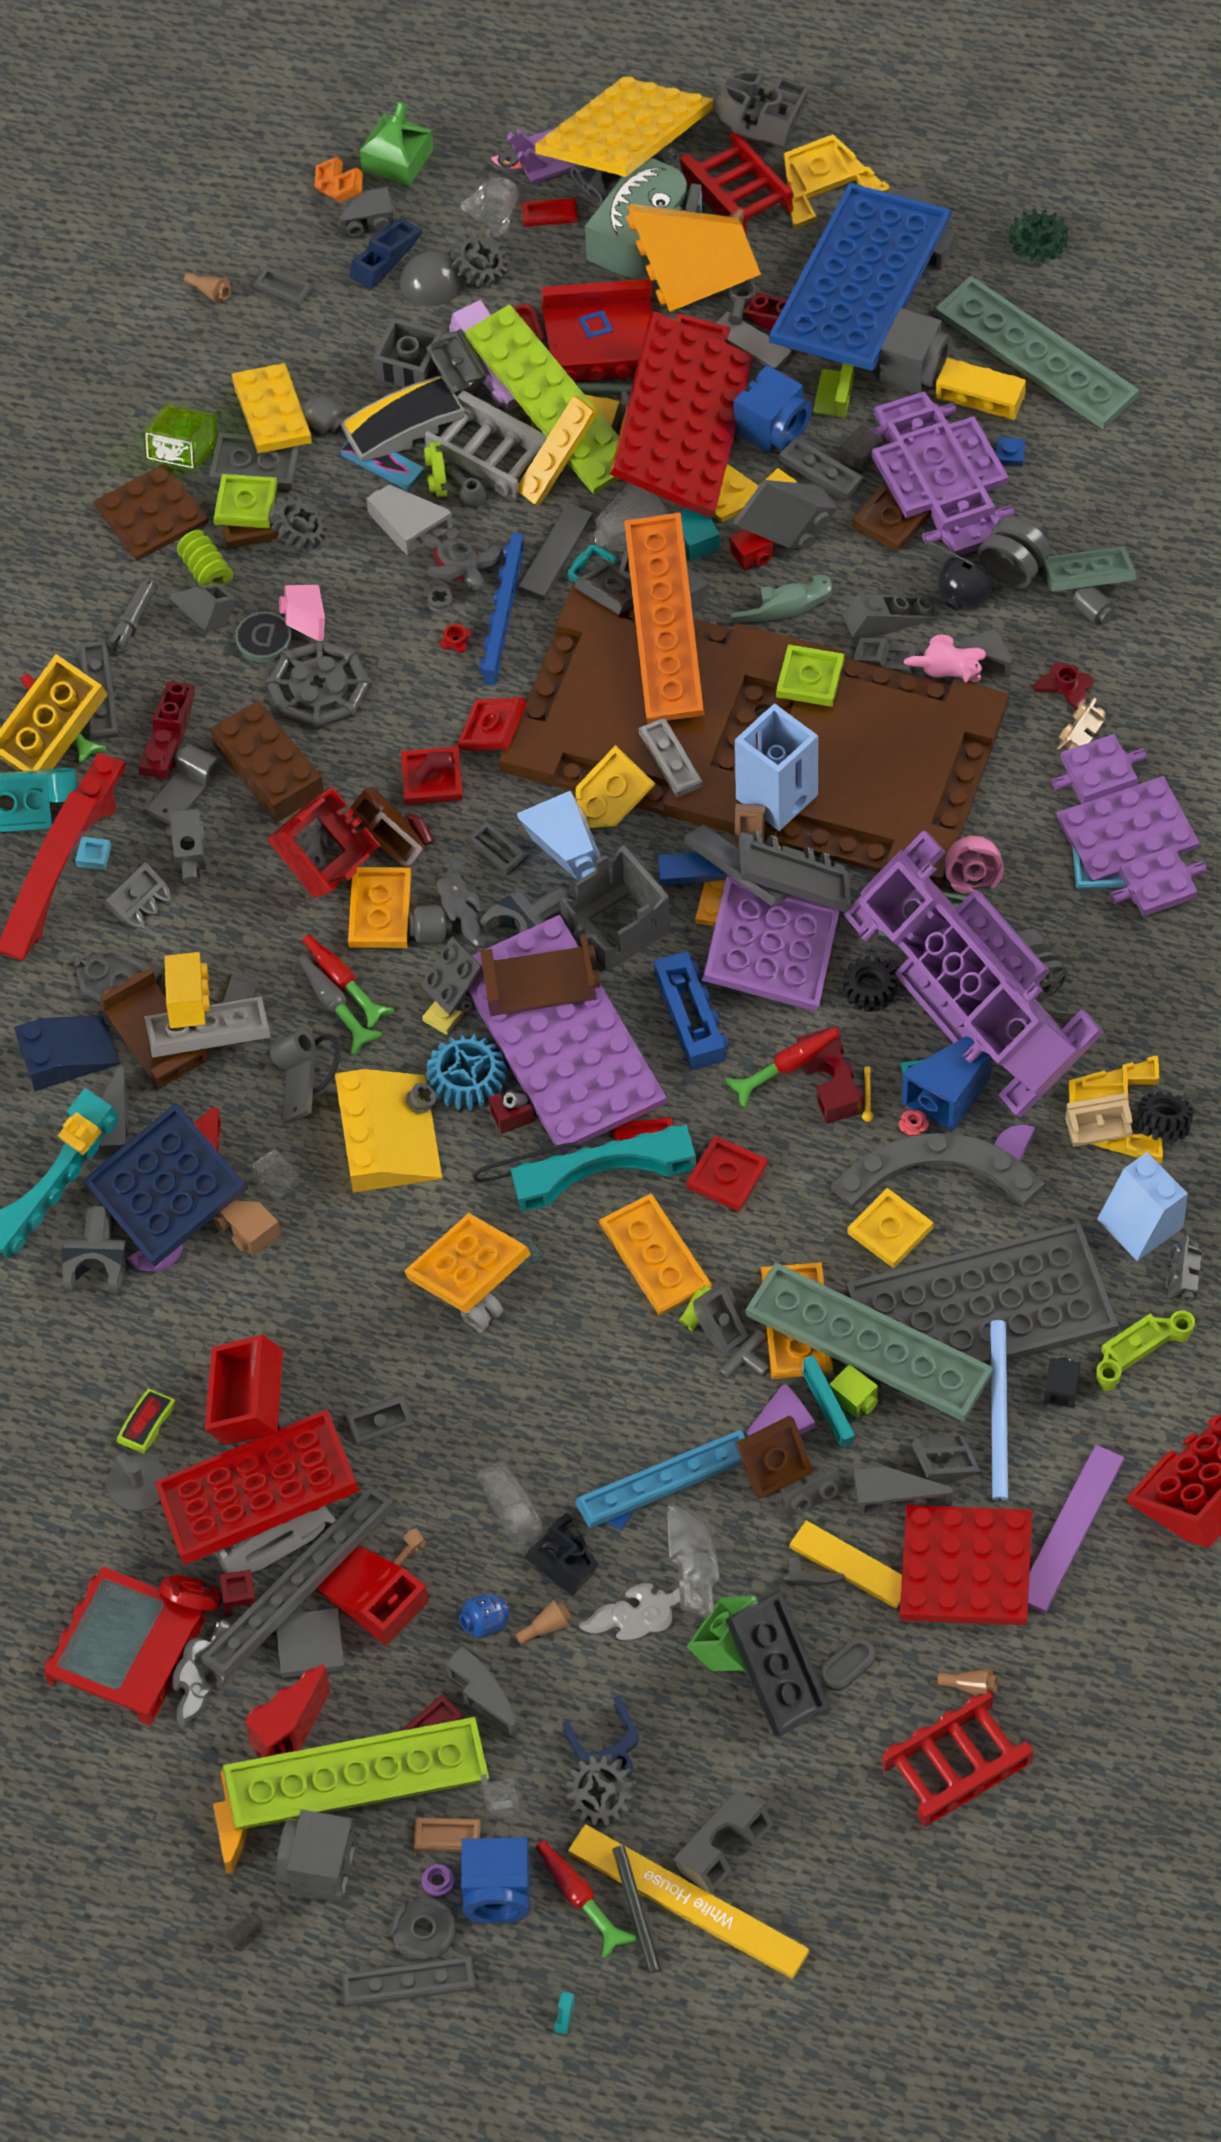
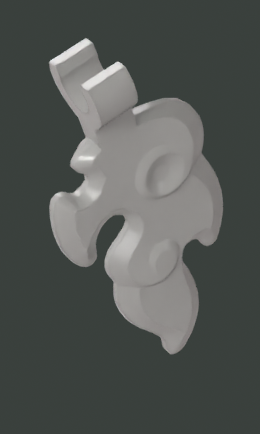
M650 1583L636 1585L630 1588L625 1593V1596L638 1599L640 1602L638 1607H632L625 1601L604 1605L587 1621L581 1622L579 1627L591 1634H599L614 1627H619L620 1632L616 1634V1638L623 1641L636 1640L650 1632H662L671 1625V1609L694 1604L689 1585L682 1586L667 1595L663 1590H659L657 1594H652L653 1585Z

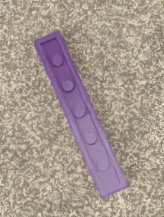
M1095 1445L1030 1571L1029 1608L1046 1614L1124 1462L1123 1456Z

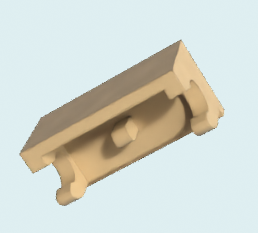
M1126 1093L1067 1103L1065 1119L1073 1147L1132 1137L1133 1132L1130 1123H1133Z

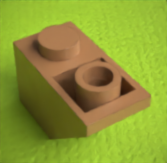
M233 1201L213 1218L215 1225L222 1232L232 1226L233 1236L231 1238L233 1243L240 1251L246 1249L252 1256L281 1235L279 1222L260 1202Z

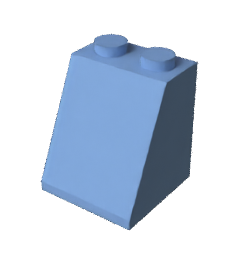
M571 791L517 813L530 838L577 881L595 870L594 861L601 858L584 812Z
M1146 1152L1123 1169L1097 1220L1136 1261H1139L1184 1227L1188 1193Z

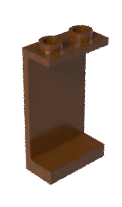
M583 934L580 935L582 947L494 960L492 949L480 950L490 1016L597 1000L595 988H601L598 970L592 971L591 963L597 962L594 944L588 945L587 936Z
M152 968L145 972L139 971L133 974L127 982L120 986L110 987L100 997L103 1012L157 1090L208 1061L207 1048L152 1058L145 1016L167 1012L166 997L155 983V975Z

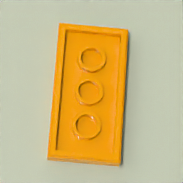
M652 1193L599 1220V1225L659 1316L691 1300L697 1289L701 1290L704 1285L712 1289L711 1282Z
M822 1262L783 1265L824 1285ZM773 1266L761 1267L762 1283ZM766 1326L771 1379L803 1377L801 1372L803 1360L814 1355L824 1375L833 1374L832 1357Z

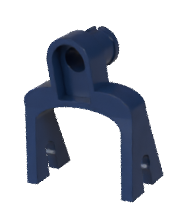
M620 1695L614 1698V1708L628 1734L610 1748L594 1753L584 1752L569 1721L567 1720L562 1723V1731L578 1761L587 1759L590 1762V1756L598 1754L601 1761L603 1755L610 1754L611 1763L618 1759L623 1760L622 1763L625 1764L624 1770L628 1768L632 1770L627 1775V1778L631 1777L633 1764L627 1753L637 1746L639 1733ZM608 1771V1774L617 1780V1778L611 1772Z

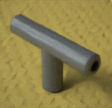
M757 1330L719 1369V1374H724V1378H729L744 1362L758 1374L764 1376L765 1371H769V1366L752 1353L766 1339V1334L762 1330Z

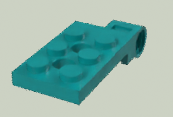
M57 768L0 773V796L9 795L15 802L14 807L11 809L0 807V832L51 828L53 824L51 802H65L71 791L76 792L75 769Z

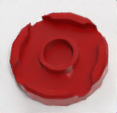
M173 1574L169 1578L165 1576L162 1578L159 1588L160 1593L171 1601L200 1610L218 1609L223 1598L221 1591L217 1587L212 1586L211 1590L204 1587L205 1582H202V1580L185 1575Z

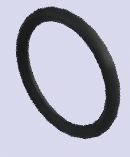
M323 1034L314 1040L316 1047L324 1040L332 1041L335 1047V1054L328 1075L319 1086L313 1088V1094L325 1089L338 1069L341 1047L337 1037L333 1034Z

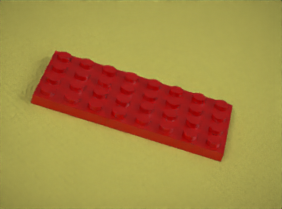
M653 311L648 321L610 475L712 519L716 513L737 422L734 421V400L745 390L753 355Z

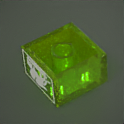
M166 403L143 431L145 460L161 465L166 464L180 467L184 470L196 471L216 446L218 436L217 414Z

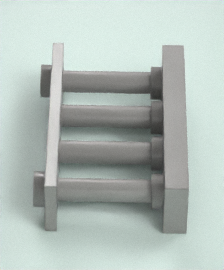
M463 390L457 399L464 408V418L453 421L440 437L427 431L424 434L425 447H429V442L440 441L441 447L436 448V452L442 451L444 460L451 464H457L460 469L492 485L499 494L503 496L510 495L516 499L519 496L517 479L532 463L547 437L542 432ZM474 421L482 426L463 449L449 443L467 422ZM496 433L504 437V440L485 462L472 455L490 434ZM519 445L527 450L508 474L495 468L512 446Z

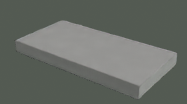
M262 997L210 1005V1012L205 1013L206 1025L170 1029L168 1012L145 1016L152 1058L270 1038Z

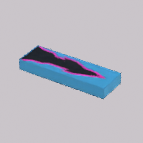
M349 441L340 450L341 455L407 491L425 473L424 467L396 452L361 462Z

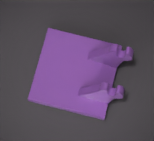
M555 128L530 137H526L521 130H517L516 137L513 136L512 132L507 135L508 142L515 150L517 158L523 165L532 184L569 172L571 167L576 165L536 154L535 144Z

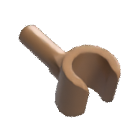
M416 1528L405 1534L404 1540L408 1546L392 1561L393 1563L400 1566L408 1556L419 1551L417 1546L420 1545L422 1549L424 1548L425 1540Z

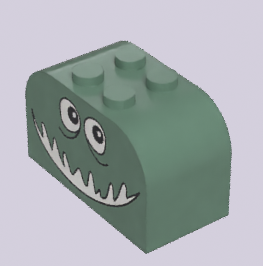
M653 158L647 160L627 177L622 176L585 226L587 260L627 277H638L647 274L645 266L650 264L647 254L641 257L635 242L640 239L637 230L631 232L625 217L630 214L627 206L636 204L685 211L687 204L686 180L683 174L676 168Z

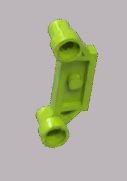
M1180 1310L1175 1312L1171 1318H1154L1150 1313L1103 1344L1101 1352L1104 1354V1358L1098 1364L1096 1371L1099 1387L1104 1391L1114 1390L1120 1382L1123 1371L1168 1341L1186 1342L1194 1331L1195 1319L1193 1315L1188 1311Z

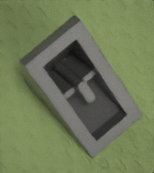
M996 628L958 642L957 648H981L985 651V658L978 661L982 669L1010 678L1013 658Z

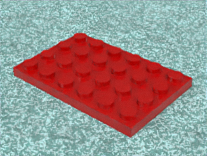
M327 1409L278 1429L277 1433L259 1437L154 1482L184 1565L200 1560L207 1555L228 1548L252 1536H257L266 1530L288 1523L292 1519L311 1511H316L325 1505L347 1498L351 1494L360 1491Z

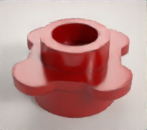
M459 624L445 627L444 639L440 641V647L444 650L450 648L455 649L459 653L465 652L467 650V640L471 638V631Z

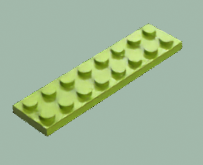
M510 304L465 331V336L472 347L546 437L551 433L573 396L580 397L598 412ZM600 413L597 414L567 462L593 495L619 479L610 475L619 436Z
M475 1717L226 1764L222 1768L236 1831L287 1821L289 1817L298 1819L301 1810L329 1813L484 1783L489 1780Z

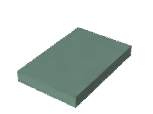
M1124 546L1049 556L1042 566L1052 591L1136 580L1135 568Z

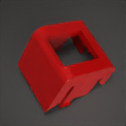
M333 787L317 795L266 839L314 899L331 893L339 881L350 880L357 873L356 868L370 857V853L380 847V844L367 828L356 831L355 827L361 823L359 817H356L354 820L350 817L354 813L351 808L344 813L340 811L347 804ZM315 819L321 823L343 850L340 855L321 871L317 869L293 839Z

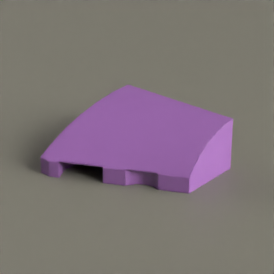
M784 1384L745 1434L749 1436L790 1415L794 1418L801 1435L815 1428V1421L791 1388Z

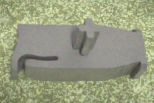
M323 1506L316 1511H311L292 1519L288 1523L273 1527L257 1536H252L214 1553L225 1573L251 1569L252 1573L267 1567L312 1541L324 1529V1522H330L332 1525L337 1520L327 1507Z

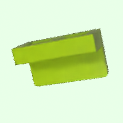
M843 363L841 371L822 370L813 409L814 414L846 418L855 376V366Z

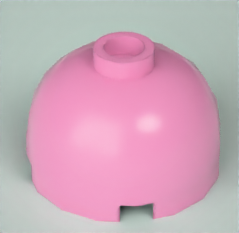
M971 835L962 837L954 842L946 853L944 865L946 877L951 887L960 893H972L974 890L971 887L990 886L991 890L1002 879L1004 866L1000 851L992 841L982 836ZM983 878V881L975 886L966 883L968 880L978 881Z

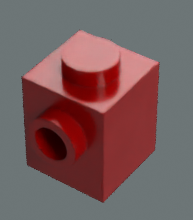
M746 529L730 536V552L744 571L755 565L763 566L773 557L775 542Z

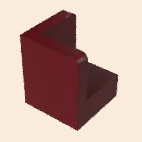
M500 1093L489 1097L490 1112L501 1134L535 1122L534 1110L531 1104L509 1111L504 1105Z
M251 1569L219 1574L226 1617L233 1616L231 1607L256 1602Z

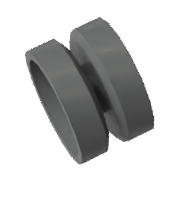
M1004 516L997 521L991 530L990 536L983 541L978 549L977 556L981 565L993 577L1013 587L1025 588L1037 575L1038 568L1043 566L1050 556L1051 547L1042 532L1032 524L1020 518Z

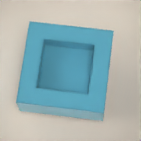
M81 837L75 860L76 866L105 871L111 850L110 840Z

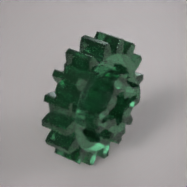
M1032 209V214L1030 215L1023 211L1022 219L1015 217L1014 224L1010 225L1009 244H1013L1012 251H1020V258H1024L1027 255L1030 256V262H1033L1035 258H1039L1041 262H1044L1047 256L1052 260L1055 259V252L1062 254L1063 246H1067L1068 227L1064 226L1065 220H1057V213L1055 212L1047 215V209H1044L1042 213H1037L1036 209Z

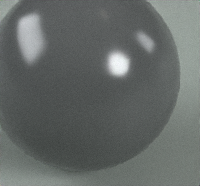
M425 250L415 254L406 262L400 275V287L403 294L410 301L423 306H438L448 303L458 296L464 285V276H458L459 268H452L454 261L449 259V254L439 250Z

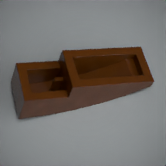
M373 787L364 789L350 807L354 811L352 816L360 818L361 824L368 829L380 844V847L402 867L410 868L425 849V846L406 820Z

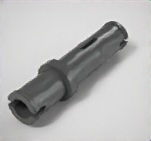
M144 577L141 579L123 615L119 616L116 628L107 641V645L112 650L118 644L116 652H123L131 634H135L138 627L137 623L158 588L154 580L151 581L149 586L147 585L150 578Z

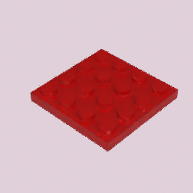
M906 1505L900 1621L1027 1626L1032 1510Z

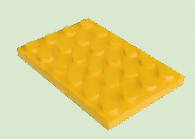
M622 77L535 144L536 154L627 177L713 110V99L703 97L698 93L682 92L677 88L658 86L653 82L638 81L633 77Z

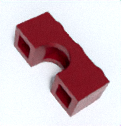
M831 1028L797 1037V1043L824 1033ZM840 1038L832 1041L803 1065L806 1075L823 1072L833 1078L830 1082L817 1086V1102L826 1124L861 1114V1103H864L861 1087L859 1085L855 1086L852 1080L854 1078L852 1066L849 1061L845 1062L843 1059L844 1049Z

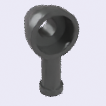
M751 279L729 287V295L734 305L728 321L733 325L741 324L743 310L756 294V285Z
M452 464L447 468L446 474L449 477L451 476L460 488L458 496L462 505L475 508L485 502L486 491L478 479H466L457 464Z

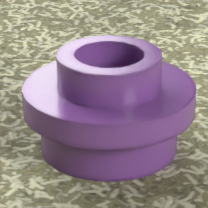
M444 1865L430 1866L422 1875L423 1889L434 1897L445 1896L454 1886L452 1871ZM435 1877H442L444 1883L440 1886H435L432 1880Z

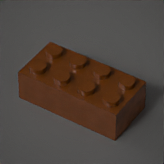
M259 700L210 728L215 749L276 823L301 809L324 791L322 776Z

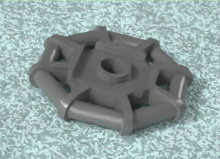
M315 641L291 650L284 649L280 653L281 657L270 677L265 679V688L269 689L278 709V716L313 726V729H320V726L349 716L353 718L357 715L356 710L367 690L372 687V679L367 676L359 658L360 653L356 649H347L326 641ZM323 652L341 658L342 660L337 663L331 657H323ZM317 653L316 658L302 663L297 661V659ZM349 665L356 679L347 678L344 669ZM288 666L293 667L289 680H281ZM315 680L325 681L323 687L319 689L317 686L311 685L314 684ZM281 689H289L293 699L289 702L286 701ZM348 689H355L349 701H344L343 696ZM336 705L339 707L329 712L320 714V711L334 707ZM298 706H306L314 712L310 714L296 708Z

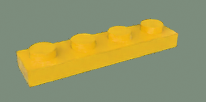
M572 397L518 484L519 492L535 505L543 502L599 413L580 397Z

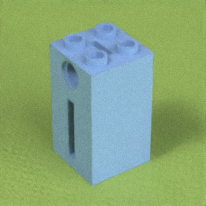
M774 703L735 739L736 799L742 804L765 806V821L780 831L818 796V735ZM757 732H758V750L756 749V733H757Z

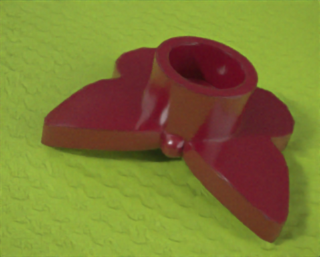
M1057 662L1051 666L1050 674L1043 675L1033 685V689L1037 692H1059L1064 694L1068 703L1077 710L1082 703L1085 704L1087 698L1086 691L1092 688L1094 682L1089 674L1079 673L1075 667L1063 662Z

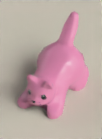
M941 634L930 639V645L925 650L924 656H911L904 660V664L912 667H923L924 671L932 677L952 676L963 678L965 683L968 680L977 683L981 680L980 674L982 670L978 661L984 659L986 653L981 648H955L953 646V638L949 635Z

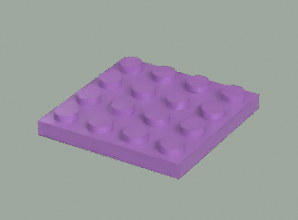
M727 876L702 981L817 1012L840 911L793 895L771 906L738 881Z

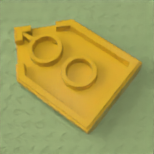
M615 745L577 785L576 800L584 812L589 828L616 827L656 784Z

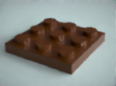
M166 463L94 500V506L136 561L209 523L208 517Z

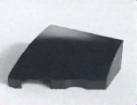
M566 1512L550 1526L547 1534L528 1550L525 1558L574 1596L596 1571L598 1563L593 1554L589 1553L586 1549V1542L582 1535L573 1536L565 1526L573 1520ZM549 1550L554 1551V1553L556 1554V1559H555V1557L550 1553Z

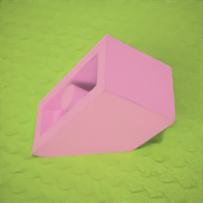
M285 585L284 597H279L280 614H285L286 625L317 641H324L325 615L319 585Z

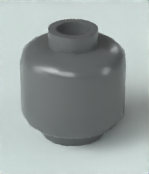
M314 394L302 409L307 425L320 435H325L329 431L335 433L343 421L341 418L343 407L327 394L319 396Z
M419 905L414 909V913H409L410 937L414 936L416 942L420 944L442 943L446 933H451L452 922L445 915L441 905Z

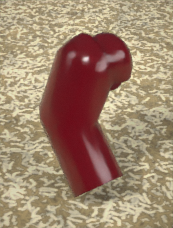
M446 751L431 752L427 754L413 774L425 782L433 771L452 769L455 765L454 757Z
M410 813L405 814L403 818L411 826L424 846L435 842L423 818Z

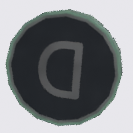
M257 612L247 616L238 625L235 635L236 646L243 656L249 660L271 662L276 660L284 649H289L292 643L291 628L286 625V620L278 614Z

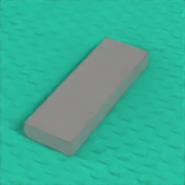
M728 311L717 322V324L730 327L731 331L727 338L728 344L753 355L752 359L764 366L769 365L778 370L792 356V350L769 343V336L743 320L740 325L731 324L728 321L731 313Z
M663 718L639 728V735L676 798L703 787V781L666 719Z

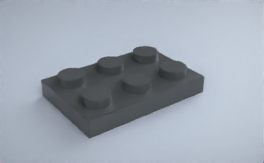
M218 433L209 474L210 484H220L222 474L276 477L278 482L277 489L292 490L301 445L257 454L251 435Z

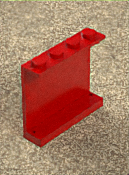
M650 279L542 287L541 309L548 350L573 381H598L611 378L625 379L635 376L648 321L652 315L650 302L652 285ZM603 310L613 332L588 339L578 318ZM601 317L585 321L591 332L606 328Z

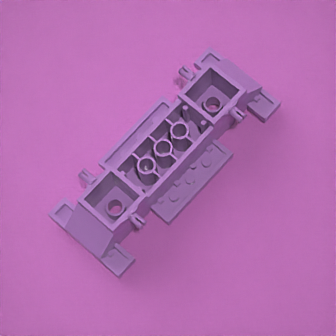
M923 830L904 851L900 850L860 892L861 896L843 915L858 931L859 936L868 943L880 930L905 952L909 958L895 972L896 977L953 1043L965 1036L974 1040L975 1043L963 1054V1057L972 1064L984 1051L989 1053L997 1064L1003 1066L1015 1076L998 1095L1011 1111L1021 1118L1092 1046L1104 1031L1084 1010H1080L1063 1029L1060 1028L1035 999L1043 991L1038 984L1050 973V970L980 891L975 889L957 908L953 906L929 878L937 871L934 864L946 852L928 832Z

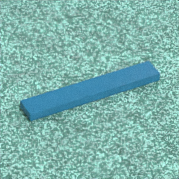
M740 1429L577 1497L575 1504L588 1527L597 1526L743 1464L735 1442L745 1438V1435Z

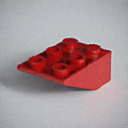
M359 1545L316 1588L318 1593L385 1646L429 1602L426 1585L403 1567Z
M324 1664L316 1669L311 1668L307 1670L294 1685L282 1688L275 1694L273 1700L264 1706L259 1705L248 1714L245 1722L250 1744L261 1758L301 1750L330 1694L328 1676Z

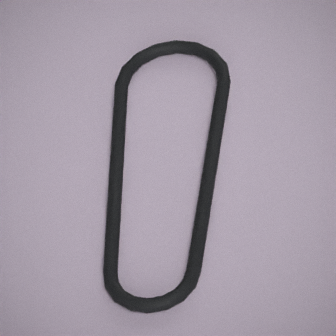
M563 1143L486 1165L473 1173V1179L476 1182L484 1183L512 1176L511 1173L489 1178H478L477 1176L483 1171L558 1149L575 1147L579 1150L582 1147L577 1143Z

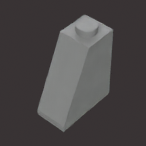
M392 485L376 490L366 498L368 514L407 556L424 546V536H434L437 538L449 528H453L451 512L448 509Z

